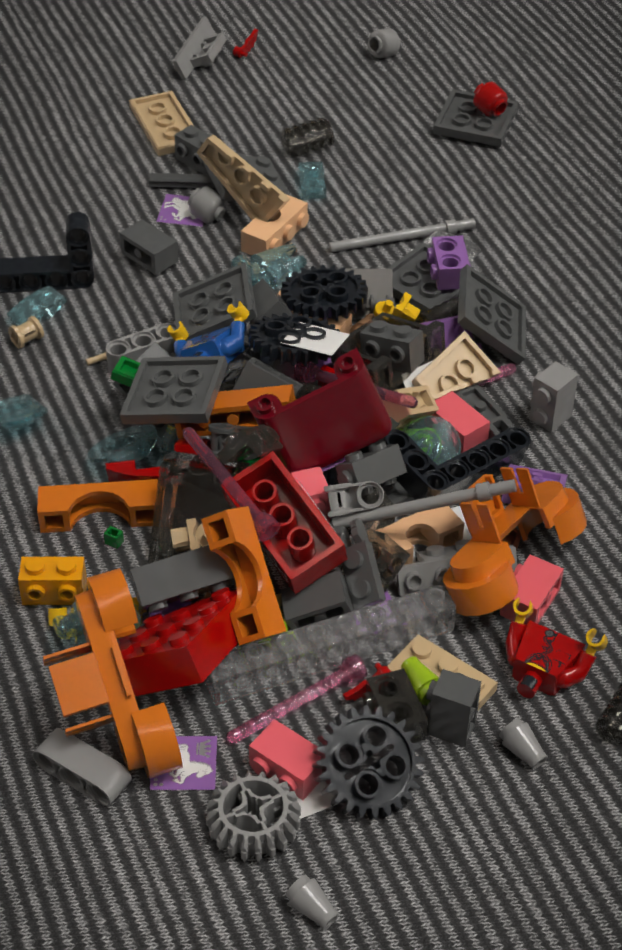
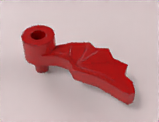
M254 28L243 46L234 47V56L239 58L247 57L248 53L246 52H249L254 47V43L257 40L258 29Z
M376 663L374 667L377 672L371 678L363 680L342 696L345 700L353 699L354 701L360 697H366L368 693L373 692L380 681L383 684L391 682L394 678L393 672L388 666Z

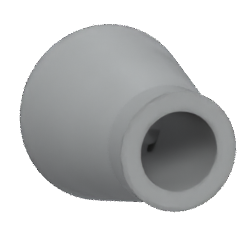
M520 718L510 722L500 732L499 736L503 740L502 745L527 763L532 770L540 767L548 759L527 722L523 723Z
M306 874L298 878L285 894L290 900L289 905L317 923L323 930L329 928L339 916V913L334 909L316 879H310Z

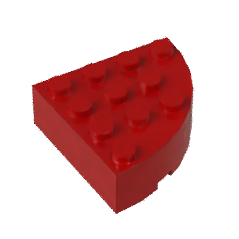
M228 587L221 588L213 592L209 598L197 601L164 616L161 614L152 615L143 621V626L136 629L137 633L117 640L135 696L204 682L238 644L230 613L236 604L237 589L230 591Z

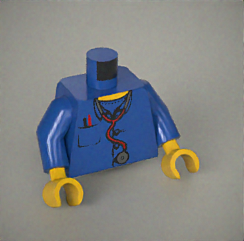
M241 301L238 302L237 308L233 304H229L227 312L234 319L230 326L188 339L187 341L189 333L181 321H179V328L175 331L169 325L167 331L174 340L175 357L226 356L227 363H229L245 350V323L243 321L249 316L248 309Z

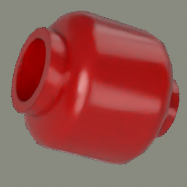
M495 82L482 83L475 89L473 103L485 116H499L507 108V93Z

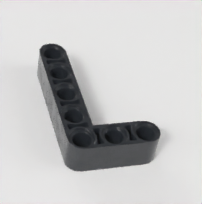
M74 212L66 218L68 255L0 258V293L90 287L94 283V257L88 216L82 212Z
M509 428L438 466L404 431L392 429L384 437L383 441H385L386 445H399L407 472L396 478L414 500L468 489L484 474H493V477L501 474V467H509L510 464L518 465L531 443V436L522 428Z

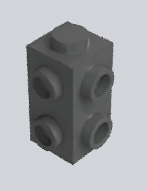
M385 441L369 445V451L365 453L356 451L344 456L346 461L335 465L339 484L374 481L382 487L397 482L396 477L407 472L399 445H386ZM371 486L363 489L361 496L373 493L374 488Z

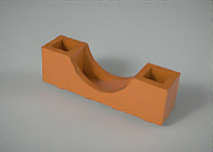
M158 479L38 486L37 514L40 533L71 531L81 518L96 512L117 514L123 517L130 527L161 526Z
M249 506L227 509L201 519L210 551L217 553L226 561L235 578L237 600L234 609L230 613L239 646L286 632Z

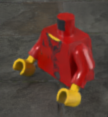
M520 597L515 599L513 609L516 618L515 621L511 620L505 647L507 661L513 666L512 677L519 682L517 685L518 693L525 698H533L537 691L552 696L561 688L566 689L582 682L597 658L595 656L596 651L604 650L607 647L608 639L606 635H603L599 643H592L597 630L595 628L590 629L586 634L588 647L585 650L586 644L531 620L524 624L525 618H528L533 613L532 602L530 600L527 611L520 612L517 609Z

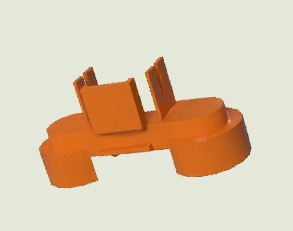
M501 467L500 471L504 481L514 479L517 487V492L508 493L511 503L505 509L500 495L493 496V500L484 502L474 500L459 503L472 539L451 558L450 567L443 576L444 587L451 606L457 614L463 616L488 614L503 608L515 598L518 593V583L512 568L515 559L508 542L501 540L517 525L523 541L528 540L529 532L541 522H544L545 527L548 529L555 526L561 545L573 540L584 531L587 526V519L579 494L574 489L564 488L557 481H545L534 485L528 468H516L523 490L521 492L513 468ZM493 474L482 475L469 488H474L477 483L487 481L490 484L495 483Z
M118 568L86 578L88 590L75 595L74 599L87 643L43 656L44 666L79 656L48 666L63 718L108 704L110 715L66 728V737L112 723L128 771L144 768L150 779L183 768L178 741L165 703L139 710L117 639L137 633L134 624L139 623L132 597L121 569Z

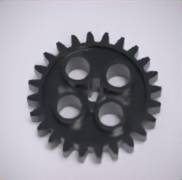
M321 265L320 269L311 266V270L301 268V273L292 272V277H286V282H282L281 298L288 308L293 311V314H302V316L308 314L312 318L318 316L323 320L333 318V320L338 321V316L347 319L348 313L356 315L357 309H363V304H367L368 286H366V280H361V275H354V270L345 272V267L337 270L335 265H332L330 268Z
M283 313L282 316L272 314V318L263 316L262 320H255V324L250 325L248 342L249 348H253V353H260L261 358L269 356V361L278 359L280 364L291 362L295 366L297 362H301L306 366L309 361L314 364H318V359L328 361V357L334 358L335 353L331 356L287 344H297L303 337L311 340H321L326 337L324 329L310 327L311 325L339 332L340 330L335 329L334 324L328 325V320L319 321L318 316L309 318L308 314L298 316L297 313H294L292 316ZM317 331L322 333V335L313 336L307 334V332ZM287 335L295 336L297 338L296 340L292 341L284 340V338Z
M368 705L360 708L359 714L352 707L347 710V717L340 713L335 716L336 724L330 721L324 726L329 734L322 733L317 737L324 746L313 749V753L321 756V760L313 763L312 767L322 769V774L316 777L315 781L326 782L327 786L321 793L322 795L330 792L334 794L330 803L332 806L339 802L344 803L342 808L343 814L355 808L356 819L362 818L366 811L369 820L376 819L378 811L383 818L391 815V808L395 812L403 809L401 801L408 803L413 800L408 790L416 791L420 788V785L413 779L424 775V772L417 769L416 765L425 760L424 757L415 756L414 751L422 745L421 743L411 744L410 739L414 736L415 731L405 733L402 730L406 720L395 724L393 722L395 712L393 711L382 717V707L380 706L374 709L372 714ZM367 731H372L377 735L379 739L378 746H373L368 742ZM387 745L393 747L391 752L372 763L368 768L362 770L351 779L346 780L344 778L347 772L366 761L367 758L376 754ZM340 749H345L350 753L352 758L350 765L341 761L339 757ZM387 760H391L396 764L398 771L396 776L391 775L387 771ZM360 778L369 782L371 788L369 795L362 793L359 789L358 782Z

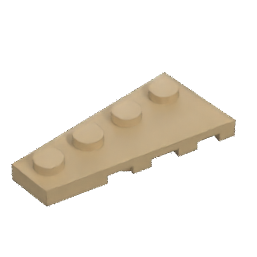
M215 135L208 137L196 152L251 220L256 218L261 221L270 222L290 200L286 194Z

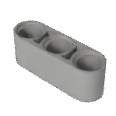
M163 323L109 342L106 345L109 373H112L121 356L136 361L154 342L168 353L174 352V340L168 333L167 328L171 325L175 331L176 324Z
M61 728L54 729L32 754L34 761L41 769L103 806H110L132 781L131 774L124 765L74 735L66 737L65 730Z

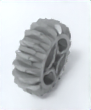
M248 770L244 778H240L235 773L232 777V783L223 780L220 785L221 789L213 790L212 800H208L206 825L209 828V835L212 840L217 841L219 850L227 848L230 858L240 853L244 862L249 856H255V859L260 862L263 854H267L273 859L276 855V849L285 852L287 842H294L296 831H299L301 819L299 818L301 816V806L297 802L295 791H290L287 781L279 783L276 774L268 779L263 770L258 776H252ZM280 817L273 826L267 828L269 824L275 822V818Z

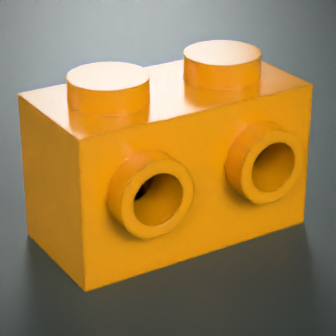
M21 557L18 584L22 605H76L74 596L87 590L84 557Z

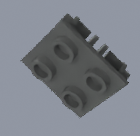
M345 269V272L354 270V275H361V280H366V286H368L367 304H363L362 310L357 309L356 315L352 314V320H361L368 314H374V307L380 301L391 300L395 306L392 269Z

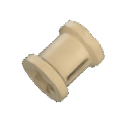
M35 316L28 317L26 322L18 326L12 325L8 328L9 337L18 349L23 348L25 343L35 338L41 339L44 337L42 325Z

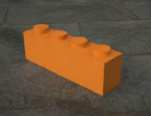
M293 384L218 392L208 423H175L178 438L209 436L211 432L208 431V425L211 423H228L236 426L259 428L247 402L264 394H273L279 398L284 406L296 400Z

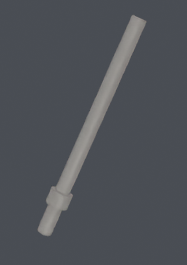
M474 218L459 221L455 219L444 220L442 224L329 242L330 252H337L443 233L452 235L457 234V231L475 228L476 223Z
M514 479L493 484L487 481L477 483L474 488L333 517L332 523L334 529L339 526L350 527V522L356 518L361 519L364 524L455 505L461 502L474 500L484 502L493 500V496L517 492V487Z

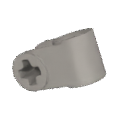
M374 481L324 486V491L328 492L330 506L328 517L374 509L380 506L384 499L383 488ZM371 486L378 490L379 499L376 503L367 504L362 500L361 493L366 487ZM338 493H340L342 507H339Z

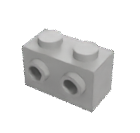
M557 361L543 372H538L532 382L534 387L529 404L531 407L529 419L551 433L568 420L573 412L579 374Z

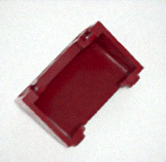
M357 348L343 354L336 360L334 371L338 378L337 380L284 406L279 398L273 394H264L247 402L271 451H274L290 473L319 466L322 469L344 458L345 455L356 452L384 438L391 431L392 422Z

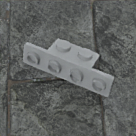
M206 16L201 18L173 59L174 68L182 80L187 79L193 68L211 65L227 40L223 32L215 34Z
M460 540L455 545L447 547L442 545L429 546L426 548V551L417 552L418 562L397 566L396 576L399 595L406 597L445 589L443 576L450 567V560L469 540ZM509 545L515 559V563L512 565L514 571L517 567L516 548L513 545Z

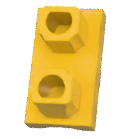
M405 292L396 307L391 300L380 301L375 305L373 312L376 318H378L377 320H383L398 326L407 325L402 322L404 321L413 326L421 310L409 303L412 295Z

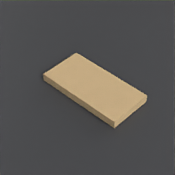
M173 91L129 100L130 109L157 155L175 153L174 134L193 125Z

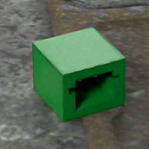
M110 526L104 532L105 544L118 549L124 542L123 531Z

